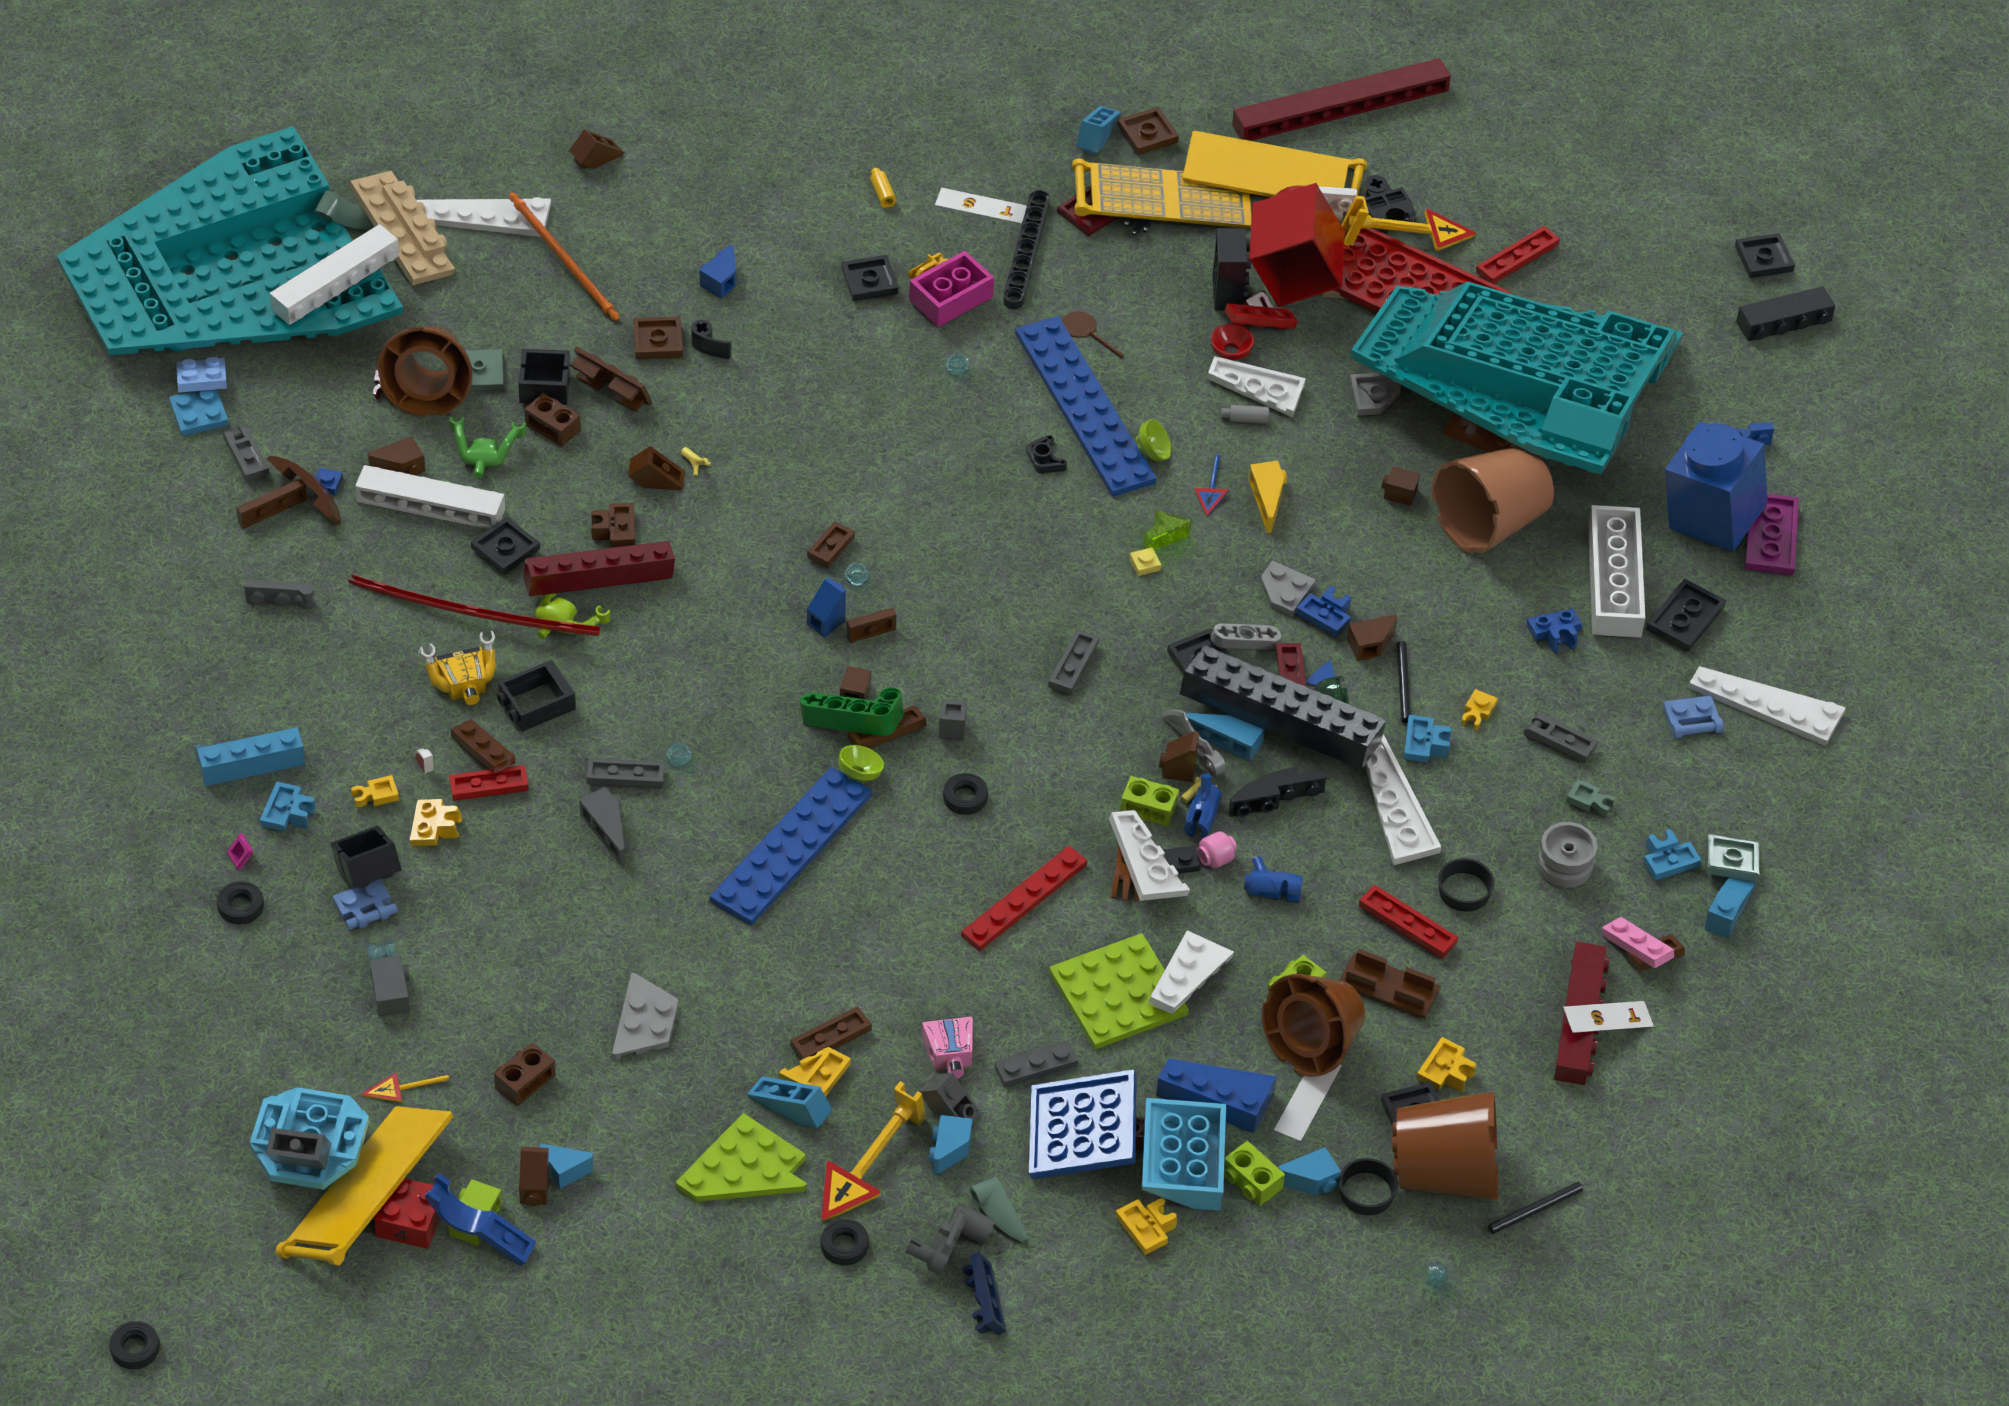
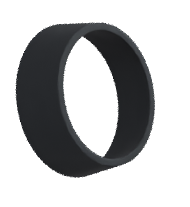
M1459 858L1449 861L1441 868L1438 875L1440 897L1452 909L1463 912L1478 910L1488 902L1493 891V874L1487 866L1474 859ZM1468 873L1483 881L1487 888V894L1478 900L1463 901L1449 895L1442 887V884L1451 875Z
M1372 1158L1354 1160L1341 1171L1339 1177L1341 1199L1355 1213L1361 1215L1380 1214L1389 1208L1398 1190L1397 1176L1394 1175V1171L1390 1166L1380 1160ZM1360 1173H1371L1387 1182L1391 1190V1197L1380 1204L1365 1205L1351 1199L1343 1187L1350 1177Z

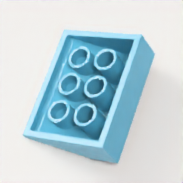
M1146 1098L1142 1190L1192 1209L1221 1211L1224 1186L1226 1104Z

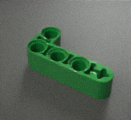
M892 687L883 689L875 701L822 693H806L800 698L803 722L808 726L886 736L895 731L904 715L901 691Z

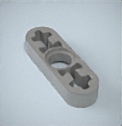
M1220 623L1215 625L1210 639L1214 645L1221 648L1273 650L1276 648V643L1280 641L1281 633L1277 628L1269 625ZM1240 634H1245L1249 636L1251 639H1246L1242 637Z

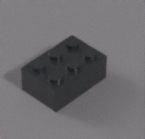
M1217 228L1212 273L1214 310L1225 311L1227 303L1243 305L1242 301L1248 298V289L1245 288V285H1249V271L1246 270L1251 269V261L1249 260V255H1247V252H1250V238L1245 237V228Z

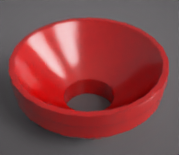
M1224 324L1217 327L1211 335L1213 351L1224 359H1242L1250 354L1253 348V335L1244 326ZM1232 346L1237 348L1238 351L1236 353H1228L1225 351V348Z

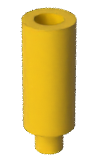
M879 168L872 169L870 181L883 208L894 206L897 199L886 173L880 171Z

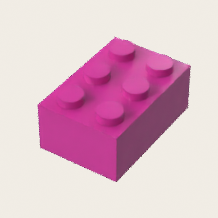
M963 251L910 280L909 301L937 327H940L991 299L994 290V277L972 256Z

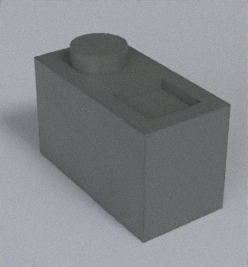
M401 955L369 960L378 1017L410 1012L406 981H410L408 965L402 964Z
M271 1128L266 1154L274 1163L326 1170L331 1142L323 1134Z

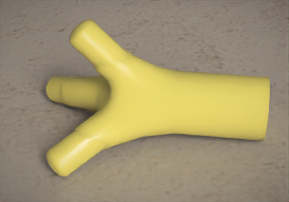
M684 447L681 450V455L692 464L694 476H698L699 465L710 466L711 463L708 462L707 458L699 457L689 448Z
M1195 777L1194 784L1180 797L1182 802L1188 804L1195 798L1201 786V777Z

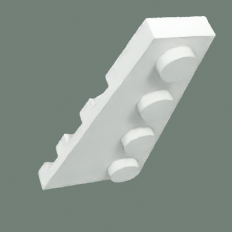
M1135 810L1111 812L1109 820L1140 901L1187 896L1190 891L1186 883L1182 884L1179 880L1177 870L1173 865L1170 866L1164 858L1165 853L1162 848L1155 845L1152 841V834Z
M1187 930L1154 989L1148 1004L1173 1014L1191 997L1197 988L1200 989L1211 975L1214 976L1224 963H1228L1231 960L1234 952Z

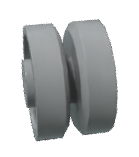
M1560 822L1550 826L1543 834L1537 861L1538 870L1542 877L1552 885L1562 888H1574L1584 884L1591 877L1598 848L1595 836L1583 825L1573 822Z

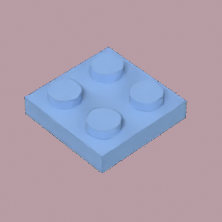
M210 357L206 360L195 361L193 359H186L182 362H177L178 393L226 389L225 358Z

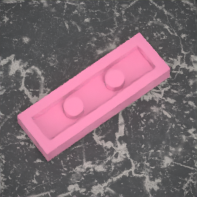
M1622 917L1602 927L1603 937L1653 968H1657L1674 958L1673 948Z

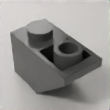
M953 1073L933 1075L918 1091L922 1093L923 1099L931 1111L939 1116L970 1118L973 1124L982 1114Z

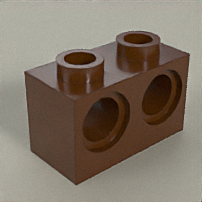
M542 393L524 409L526 425L561 447L581 431L580 415L575 410L569 409L557 399L551 398L545 393Z
M532 1042L526 1048L520 1049L508 1063L498 1067L494 1073L495 1089L513 1104L519 1106L556 1076L555 1060Z

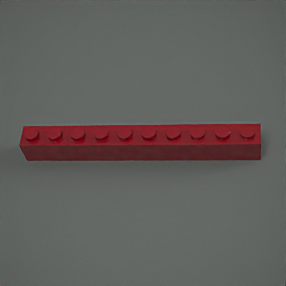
M1438 58L1237 108L1233 111L1232 126L1240 139L1253 141L1448 92L1451 75L1441 59Z

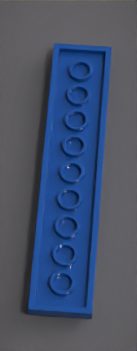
M1059 316L1015 328V335L1111 496L1114 497L1156 484V476L1144 456L1138 450L1136 443Z

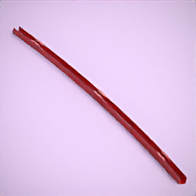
M351 574L354 580L348 579L349 583L362 588L464 615L593 636H599L600 626L533 618L464 605L403 590Z

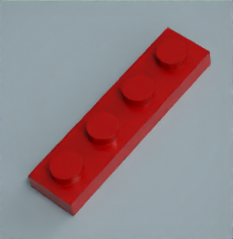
M1543 226L1477 265L1476 273L1484 280L1495 284L1559 246L1560 238Z
M1375 884L1359 900L1360 908L1441 959L1458 942V936Z

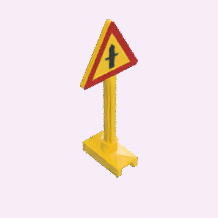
M1355 196L1341 224L1344 231L1347 232L1344 245L1353 246L1361 229L1370 228L1430 234L1436 251L1468 240L1475 235L1474 231L1430 209H1426L1424 212L1427 224L1371 218L1368 215L1369 211L1364 196Z
M900 1081L894 1088L897 1108L893 1112V1117L852 1172L844 1170L831 1161L826 1163L822 1221L830 1220L881 1196L879 1189L861 1180V1178L903 1123L910 1120L920 1126L926 1119L922 1093L917 1091L914 1097L908 1095L905 1090V1084Z

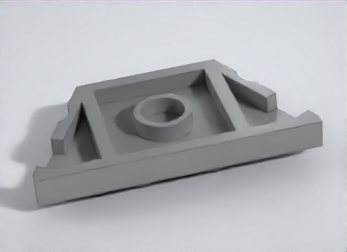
M631 973L612 1051V1059L614 1060L621 1059V1055L636 1052V1055L646 1053L651 1049L658 1050L669 1047L679 1000L636 973Z

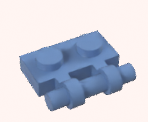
M381 879L371 882L366 887L352 888L332 896L342 920L353 917L345 921L348 930L357 927L359 929L367 927V924L379 919L383 921L389 919L390 915L398 913L395 903L385 906L391 903V897ZM375 909V910H373V911H371V912H368V913L363 914L364 912H367V911H369V910Z

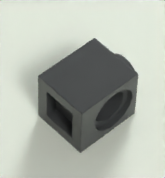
M942 699L939 738L964 740L967 712L966 701Z

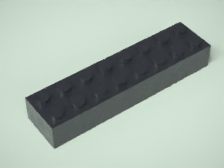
M1204 646L1184 671L1180 695L1359 769L1365 766L1381 744L1386 724L1385 719L1358 709L1351 704L1336 700L1329 695L1319 693L1307 686L1297 684L1283 676L1263 670L1261 667L1219 652L1214 648Z

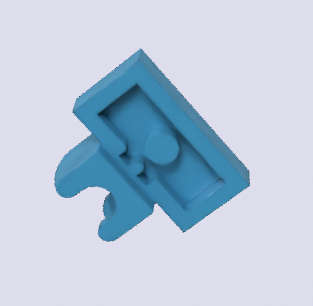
M1409 715L1403 759L1428 763L1429 755L1447 758L1452 729L1439 725H1434L1433 727L1434 718Z
M276 782L260 818V826L285 832L290 822V825L308 828V813L313 814L315 812V800L313 797L301 795V787Z
M1671 829L1666 830L1667 837L1664 841L1658 840L1655 835L1651 834L1646 842V848L1650 854L1644 856L1643 862L1655 881L1701 866L1702 860L1691 842L1678 845L1679 841Z

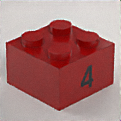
M404 1178L375 1216L376 1237L428 1249L440 1217L425 1198L426 1192L432 1190L434 1185Z

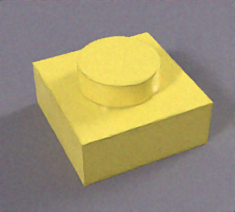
M1153 547L1130 553L1129 559L1138 576L1161 571V563Z

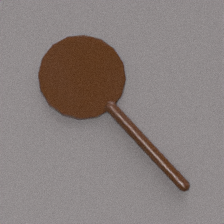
M1077 311L1071 312L1063 318L1062 323L1070 336L1082 338L1091 335L1120 358H1124L1123 353L1094 333L1097 324L1092 315Z

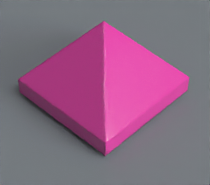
M240 833L227 853L237 870H240L253 855L254 851L245 836Z

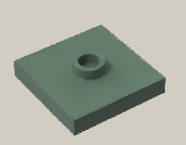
M502 349L466 351L473 371L470 391L504 390Z
M1708 835L1707 874L1757 882L1759 877V842Z

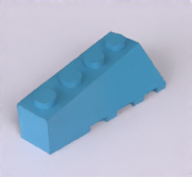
M298 727L216 745L194 746L205 786L305 765L303 744Z

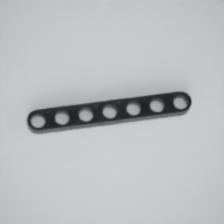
M1043 190L1033 191L1029 195L1004 290L1003 304L1009 309H1019L1025 302L1049 209L1050 196ZM1042 199L1045 202L1042 204H1037L1034 202V200ZM1038 215L1041 218L1038 220H1033L1030 218V216ZM1027 231H1034L1037 234L1029 236L1025 233ZM1024 247H1029L1032 249V251L1024 252L1021 249ZM1024 263L1027 264L1028 267L1019 268L1016 265ZM1022 280L1024 283L1017 285L1014 284L1012 281ZM1010 296H1016L1020 299L1017 301H1011L1008 298Z

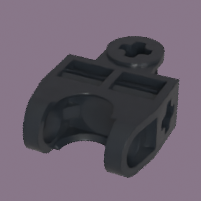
M1379 175L1369 176L1365 180L1366 191L1363 196L1369 211L1368 215L1371 218L1417 223L1412 201L1403 187L1392 190L1387 180ZM1373 228L1381 233L1388 235L1387 229Z

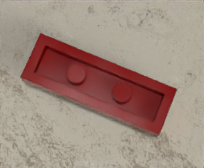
M1227 303L1224 311L1231 322L1239 326L1250 324L1260 328L1270 326L1285 330L1286 328L1295 329L1298 323L1290 309Z
M525 765L507 767L495 774L491 770L449 775L453 801L529 791Z

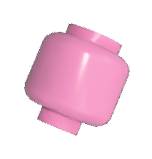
M1215 832L1200 841L1197 848L1198 857L1204 866L1217 869L1234 859L1235 850L1237 849L1236 842L1233 837L1227 836L1224 832Z

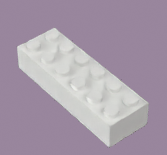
M1592 505L1588 522L1592 635L1642 637L1645 622L1640 508Z

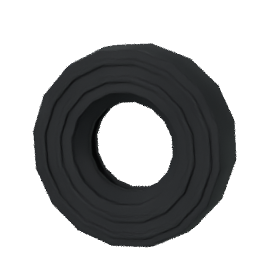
M960 773L950 777L945 783L943 799L945 805L957 814H975L987 804L988 788L986 782L981 777L971 773ZM961 788H970L975 792V796L972 799L963 800L957 797L956 792Z
M246 881L230 883L219 892L217 897L218 912L229 923L237 925L248 924L261 915L264 908L263 894L253 883ZM241 896L247 897L251 901L250 905L244 909H235L230 905L234 898Z
M851 1219L835 1220L829 1223L823 1230L820 1238L821 1251L825 1258L834 1264L841 1266L853 1265L866 1256L869 1248L868 1233L864 1226L857 1221ZM840 1235H849L855 1240V1245L848 1250H842L836 1247L834 1241Z
M130 1321L120 1325L110 1337L109 1350L113 1360L119 1366L127 1369L146 1367L156 1359L159 1353L160 1340L156 1330L149 1324L141 1321ZM138 1337L145 1341V1347L140 1352L130 1353L124 1349L125 1342L130 1338Z

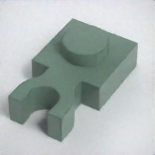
M1577 779L1567 796L1566 803L1587 812L1594 808L1599 814L1607 817L1610 807H1613L1615 803V797L1601 795L1600 788Z

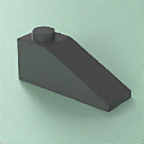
M605 786L579 799L580 815L617 862L623 865L625 864V848L620 815L621 803L617 795L611 794Z

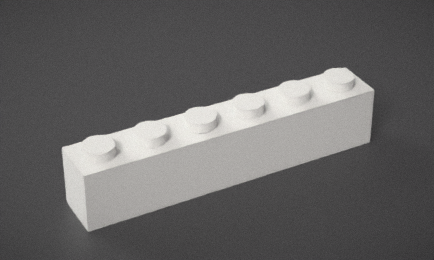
M377 225L270 292L271 310L289 325L303 318L312 310L320 307L331 298L338 296L342 291L357 284L369 274L376 272L379 268L398 257V238L382 225Z
M364 465L355 485L357 502L490 529L500 522L505 511L504 494L390 471L379 467Z

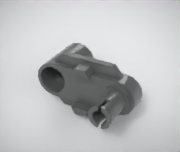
M958 1203L949 1223L942 1222L938 1232L943 1234V1236L941 1237L936 1234L933 1238L931 1245L935 1248L912 1237L905 1253L926 1262L928 1270L940 1275L959 1235L962 1234L984 1245L995 1220Z

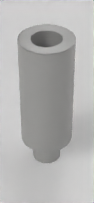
M1230 405V408H1221V417L1230 418L1229 422L1268 424L1269 407Z

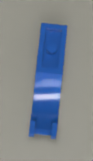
M440 1173L435 1175V1184L432 1190L426 1192L425 1198L446 1224L460 1232L478 1236L520 1266L526 1263L536 1243L535 1240L494 1211L477 1210L464 1204L452 1193L449 1186L450 1180Z

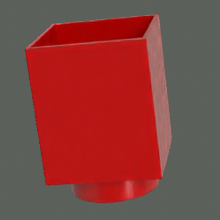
M1317 183L1307 186H1290L1282 189L1273 197L1252 203L1249 260L1278 308L1343 287L1345 231Z

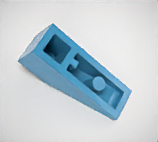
M1102 106L1096 108L1081 121L1076 147L1082 148L1083 152L1089 154L1098 153L1104 148L1121 112Z
M1199 713L1186 714L1193 729L1199 732V736L1202 739L1249 762L1264 742L1265 729L1236 717Z
M1729 877L1717 893L1708 911L1704 929L1729 938L1756 882Z
M762 1076L747 1093L749 1098L798 1125L818 1128L832 1111L828 1100L819 1086Z

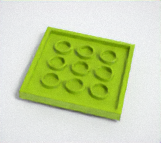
M1143 933L1049 967L1050 976L1094 1050L1189 1014V1009L1185 1003L1173 1014L1148 1004L1165 969Z

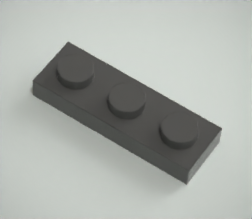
M1076 629L1049 679V688L1072 695L1099 644V636Z
M589 758L587 784L663 788L665 762Z
M1069 1040L996 1061L994 1068L1005 1088L1078 1066V1059Z

